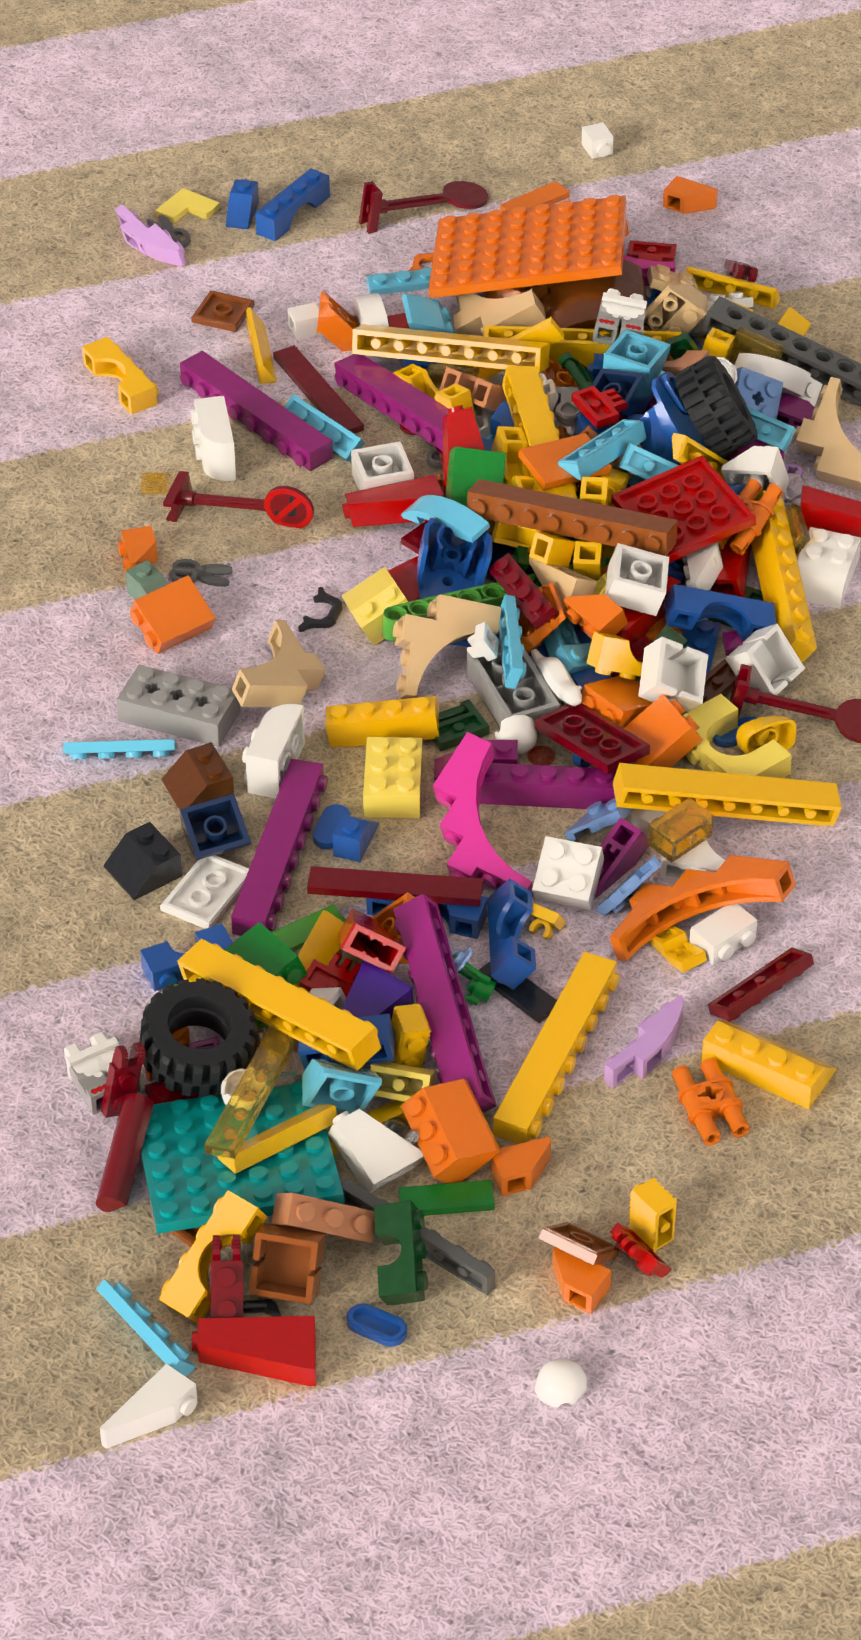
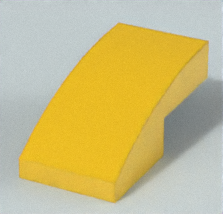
M674 925L648 941L676 969L683 973L707 961L705 950L689 943L686 932Z

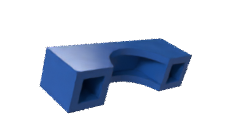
M310 168L255 212L256 234L272 241H277L290 230L291 222L302 205L308 204L317 208L330 197L329 175Z
M676 584L673 585L664 600L666 624L671 627L692 630L697 621L704 618H716L731 625L737 631L741 640H746L756 630L776 624L774 603Z
M509 878L488 898L491 977L495 981L505 984L514 990L536 970V955L534 948L519 940L521 930L533 911L532 892Z
M482 896L481 906L437 903L440 915L447 922L450 933L478 939L487 917L488 897ZM367 898V915L374 916L396 900Z

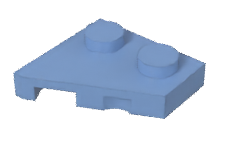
M615 798L604 804L601 801L595 802L586 809L587 813L564 834L568 841H575L588 828L591 833H594L606 826L615 824L620 817L625 819L635 809L617 807Z
M655 856L627 877L595 909L604 916L611 910L616 914L628 903L625 898L629 894L633 897L643 885V882L662 865Z

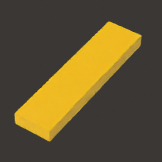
M550 317L509 339L550 343V346L564 340L565 334ZM470 366L477 376L483 379H487L504 370Z

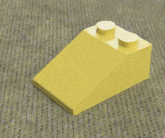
M385 567L342 595L349 610L373 645H377L385 639L382 635L384 609L408 602Z

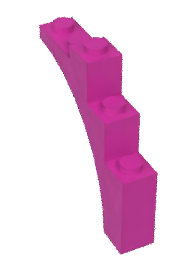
M467 732L433 784L437 801L446 807H450L440 823L443 838L449 844L457 846L447 862L449 875L454 877L483 879V884L493 889L495 887L500 888L510 878L531 891L533 897L532 881L514 871L497 855L482 829L479 815L480 793L485 774L495 755L492 743Z

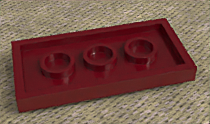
M583 703L577 706L567 704L535 719L536 730L606 774L615 772L618 769L619 763L630 764L650 754V744Z

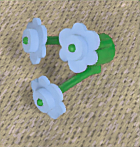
M467 947L465 951L453 950L452 955L457 972L470 980L466 990L471 993L470 995L464 994L465 1000L476 1006L479 1000L487 1003L496 982L467 962L473 953L470 947Z

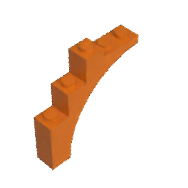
M730 855L716 872L686 869L673 886L643 883L629 900L632 910L609 937L617 960L628 961L643 945L656 935L697 914L739 903L783 902L796 886L789 861Z

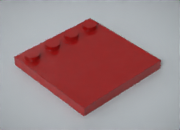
M703 455L611 495L612 503L617 508L678 520L676 545L667 555L669 563L756 525V516Z

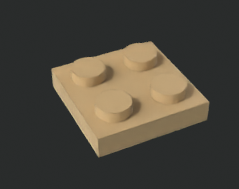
M657 264L656 267L649 266L647 277L650 288L663 291L668 285L689 284L698 290L696 280L690 273L680 271L678 274L670 271V268L660 264Z

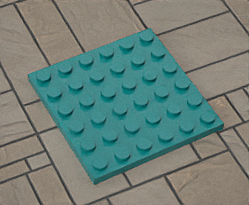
M302 1081L266 1086L269 1094L265 1103L257 1111L248 1114L232 1111L224 1103L221 1094L153 1105L141 1157L157 1234L197 1228L206 1224L213 1214L215 1203L219 1198L224 1197L227 1190L258 1207L266 1216L273 1215L277 1193H296L344 1204V1193L326 1129L236 1174L218 1159V1154L312 1108L303 1106Z

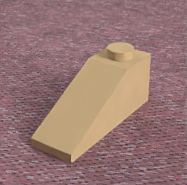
M529 558V564L542 586L549 585L551 582L554 583L565 611L567 609L563 600L566 597L594 595L597 581L567 567L546 565Z

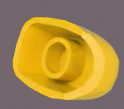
M781 715L759 717L748 721L737 730V746L743 753L748 754L774 739L784 749L789 750L796 741V723L791 718Z

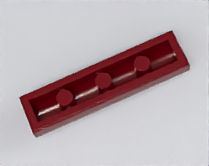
M129 1093L123 1097L96 1199V1206L103 1212H111L128 1205L154 1103L153 1100L145 1095Z

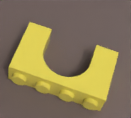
M722 694L683 714L684 718L689 715L700 727L696 732L703 740L689 751L686 757L691 764H697L703 771L784 778L791 774L792 755L774 739L748 754L738 756L726 755L711 747L710 744L713 742L715 735L718 734L720 737L738 727V708Z

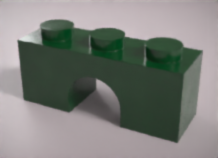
M411 1200L374 1205L376 1237L384 1245H401V1252L396 1261L389 1265L377 1266L379 1298L386 1305L425 1301L424 1290L428 1289V1277L426 1271H423L422 1261L427 1256L425 1242L421 1240V1229L425 1227L422 1210H419Z

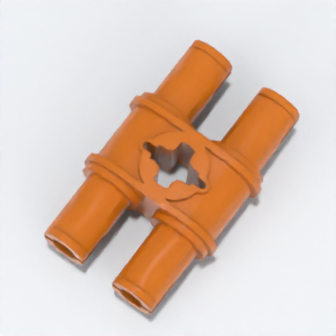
M750 478L744 489L737 495L756 516V525L738 532L733 542L730 543V547L735 553L744 555L753 539L761 535V530L768 519L773 517V509L784 494L778 485L769 484L760 500L755 501L763 486H761L759 481ZM731 536L717 542L719 550L724 549Z
M715 1058L705 1059L700 1065L701 1072L706 1079L705 1082L696 1084L687 1066H679L672 1071V1078L679 1090L678 1100L680 1104L684 1105L689 1123L697 1127L705 1145H714L721 1139V1134L714 1119H725L733 1136L736 1138L743 1137L749 1133V1124L742 1113L743 1103L736 1096L732 1088V1080L723 1075Z

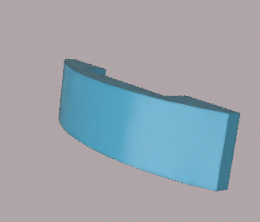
M425 495L418 498L401 514L402 518L421 524L425 519L429 521L430 518H435L434 523L445 524V527L452 529L455 537L471 543L490 528L489 523L471 509L456 501L437 495Z

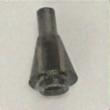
M400 1117L390 1118L384 1124V1126L408 1142L415 1143L419 1139L418 1132L411 1130L409 1124Z

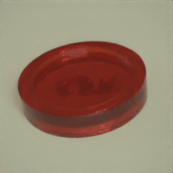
M535 746L528 752V760L533 765L547 766L554 762L555 752L547 746Z

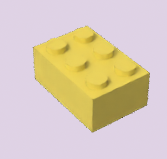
M367 737L363 790L364 817L420 818L423 765L422 738Z

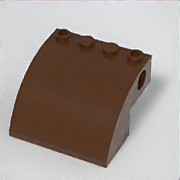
M624 259L622 275L532 286L534 293L544 306L546 319L552 317L560 328L595 329L603 292L607 293L610 288L618 290L621 293L620 296L629 298L634 293L643 295V300L647 301L642 269L638 265ZM644 322L643 331H653L650 325Z

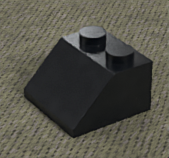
M151 822L127 832L104 864V868L133 900L182 877L181 854Z

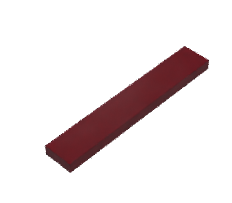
M295 345L273 352L274 360L317 410L353 434L364 431V424Z
M311 866L307 884V894L397 900L408 892L414 897L424 894L439 904L481 906L483 879L317 866Z

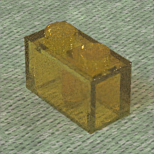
M688 798L681 804L675 805L661 817L655 818L649 824L648 845L672 863L713 836L714 815L691 798Z

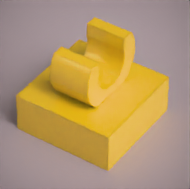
M533 904V911L530 915L535 920L530 924L529 931L535 934L538 928L544 926L543 938L548 940L553 936V928L561 931L566 921L560 914L538 904Z

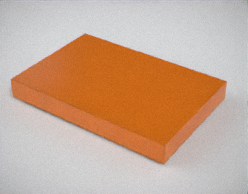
M586 433L522 448L519 450L518 456L543 490L581 481L561 468L558 462L591 439ZM608 464L589 477L609 474L612 466Z

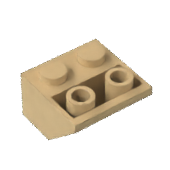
M689 284L668 285L646 309L644 322L650 325L654 331L689 333L707 314V296Z

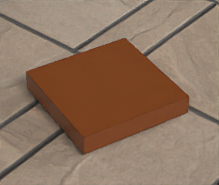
M210 290L191 317L192 323L236 332L246 318L247 308H253L255 302L251 299Z
M569 1222L542 1228L539 1239L592 1265L614 1260L620 1251L616 1245Z

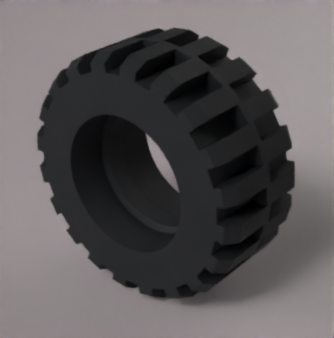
M706 356L678 372L675 382L680 398L692 423H694L696 430L710 451L722 458H726L755 442L758 432L752 415L732 377L716 356Z
M197 978L196 982H189V979L179 981L176 986L172 983L164 987L163 992H157L151 998L150 1003L146 1005L143 1011V1019L141 1020L139 1042L143 1044L146 1053L143 1064L146 1071L152 1072V1078L157 1083L161 1084L164 1082L166 1089L173 1092L175 1090L182 1091V1095L191 1096V1093L199 1094V1097L209 1096V1092L221 1093V1084L231 1071L240 1068L249 1070L250 1064L253 1061L257 1036L254 1012L249 1009V1003L242 996L237 997V991L231 987L226 989L222 987V983L214 980L213 983L205 982V979ZM203 1026L218 1033L224 1041L213 1048L193 1049L179 1043L172 1034L184 1027Z

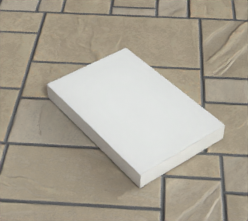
M216 855L200 859L163 901L160 909L202 928L212 927L240 894L249 868Z

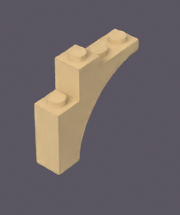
M532 289L516 296L500 299L484 298L475 293L455 295L456 300L460 304L457 308L458 312L453 315V327L456 334L484 336L485 325L532 327L546 320L544 306Z
M830 377L828 385H824L822 388L820 406L815 407L812 420L804 418L802 425L797 426L794 441H796L798 451L818 456L814 464V471L817 473L818 480L861 491V452L852 445L840 426L838 407L842 394L841 380Z
M440 594L428 605L427 617L429 618L405 614L396 621L393 628V637H396L395 646L405 648L400 655V665H403L402 675H399L396 684V690L399 691L398 699L415 698L421 677L431 659L444 647L474 635L476 625L486 622L496 635L499 631L501 607Z
M275 620L268 638L273 659L259 666L240 668L235 679L232 691L242 707H276L283 704L300 705L306 692L318 689L321 680L324 678L326 669L315 653H305L285 620Z

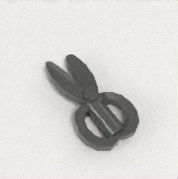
M162 214L158 216L161 225L152 219H147L149 227L156 223L162 230L166 229L170 233L174 242L179 241L184 248L189 246L191 237L188 231L182 228L173 229L171 221ZM177 235H183L185 237L184 241H182Z
M180 559L173 563L169 577L174 582L189 575L193 583L199 580L207 585L225 587L229 586V580L215 575L232 574V567L224 564L200 566L195 560Z

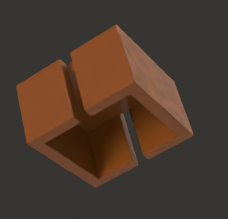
M264 1223L255 1234L252 1260H256L251 1268L248 1294L311 1305L317 1298L320 1289L322 1267H319V1265L323 1261L326 1233Z

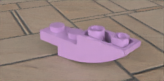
M123 204L115 209L122 234L129 245L141 253L165 263L177 266L187 264L183 255L185 254L184 247L179 241L174 242L166 229L162 230L156 223L151 227L146 222L142 223L133 210L129 211Z
M679 995L671 1002H666L650 1018L643 1019L638 1026V1040L631 1041L626 1049L607 1060L604 1066V1082L612 1089L633 1073L641 1079L645 1078L665 1058L681 1028L684 998Z

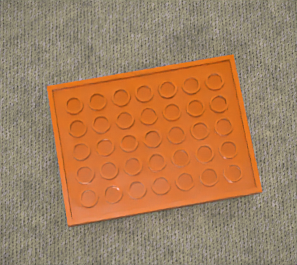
M610 195L600 199L586 198L583 201L576 202L563 201L553 205L539 204L536 207L529 208L516 207L513 210L505 211L492 210L489 213L482 214L469 213L466 216L458 217L450 215L439 219L428 288L430 298L622 275L627 209L626 195Z

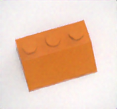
M464 1078L424 1087L401 1105L435 1179L444 1183L462 1182L501 1152L469 1083Z

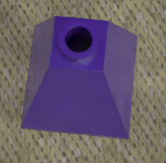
M364 961L341 1010L345 1009L357 1018L389 1014L392 1021L393 1010L396 1006L414 1004L413 987L385 970Z

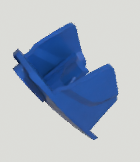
M667 371L653 379L652 391L657 404L638 420L643 421L646 439L640 445L648 452L674 464L681 465V463L673 459V433L686 435L705 448L709 449V447L705 444L701 435H699L683 405L676 387L675 376Z
M430 518L425 524L418 554L417 586L419 599L483 585L492 557V536L488 529L471 543L455 537L451 528L445 527V524L434 523L435 518Z

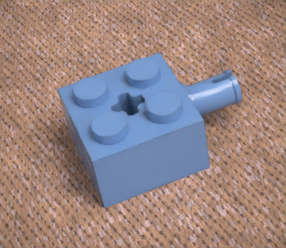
M744 367L737 368L738 379L735 385L738 387L747 407L777 419L783 382Z

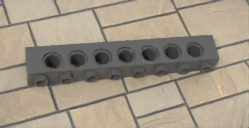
M719 296L707 311L702 328L703 331L709 333L714 327L736 336L734 346L751 354L768 356L795 365L811 373L810 377L822 383V388L824 385H828L830 377L838 378L841 380L842 386L841 397L861 406L860 363Z

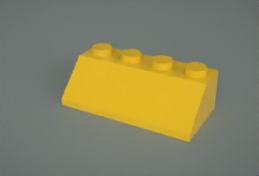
M428 696L326 706L325 725L329 746H366L367 737L435 739V737H439L438 697Z
M717 1020L703 1039L702 1061L708 1058H715L721 1071L807 1109H810L837 1070L836 1067L731 1021Z

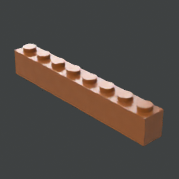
M479 479L467 493V508L487 520L615 547L619 543L667 556L676 545L678 520L483 479Z

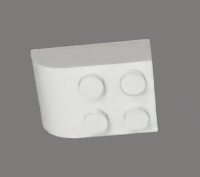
M224 396L194 399L195 409L190 410L193 425L192 440L193 445H195L196 460L202 461L203 470L209 477L220 481L236 480L234 441Z
M810 527L797 559L807 602L840 609L859 561L860 537Z
M283 704L276 706L264 715L259 727L254 728L251 744L249 747H245L242 757L243 763H246L244 783H247L248 793L276 799L290 760H298L305 745L303 705Z

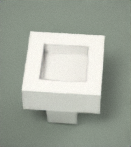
M486 622L476 625L475 634L468 638V642L472 646L467 648L468 653L472 658L484 656L487 661L496 659L498 656L499 639Z

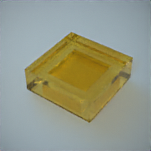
M142 473L141 494H167L168 474Z

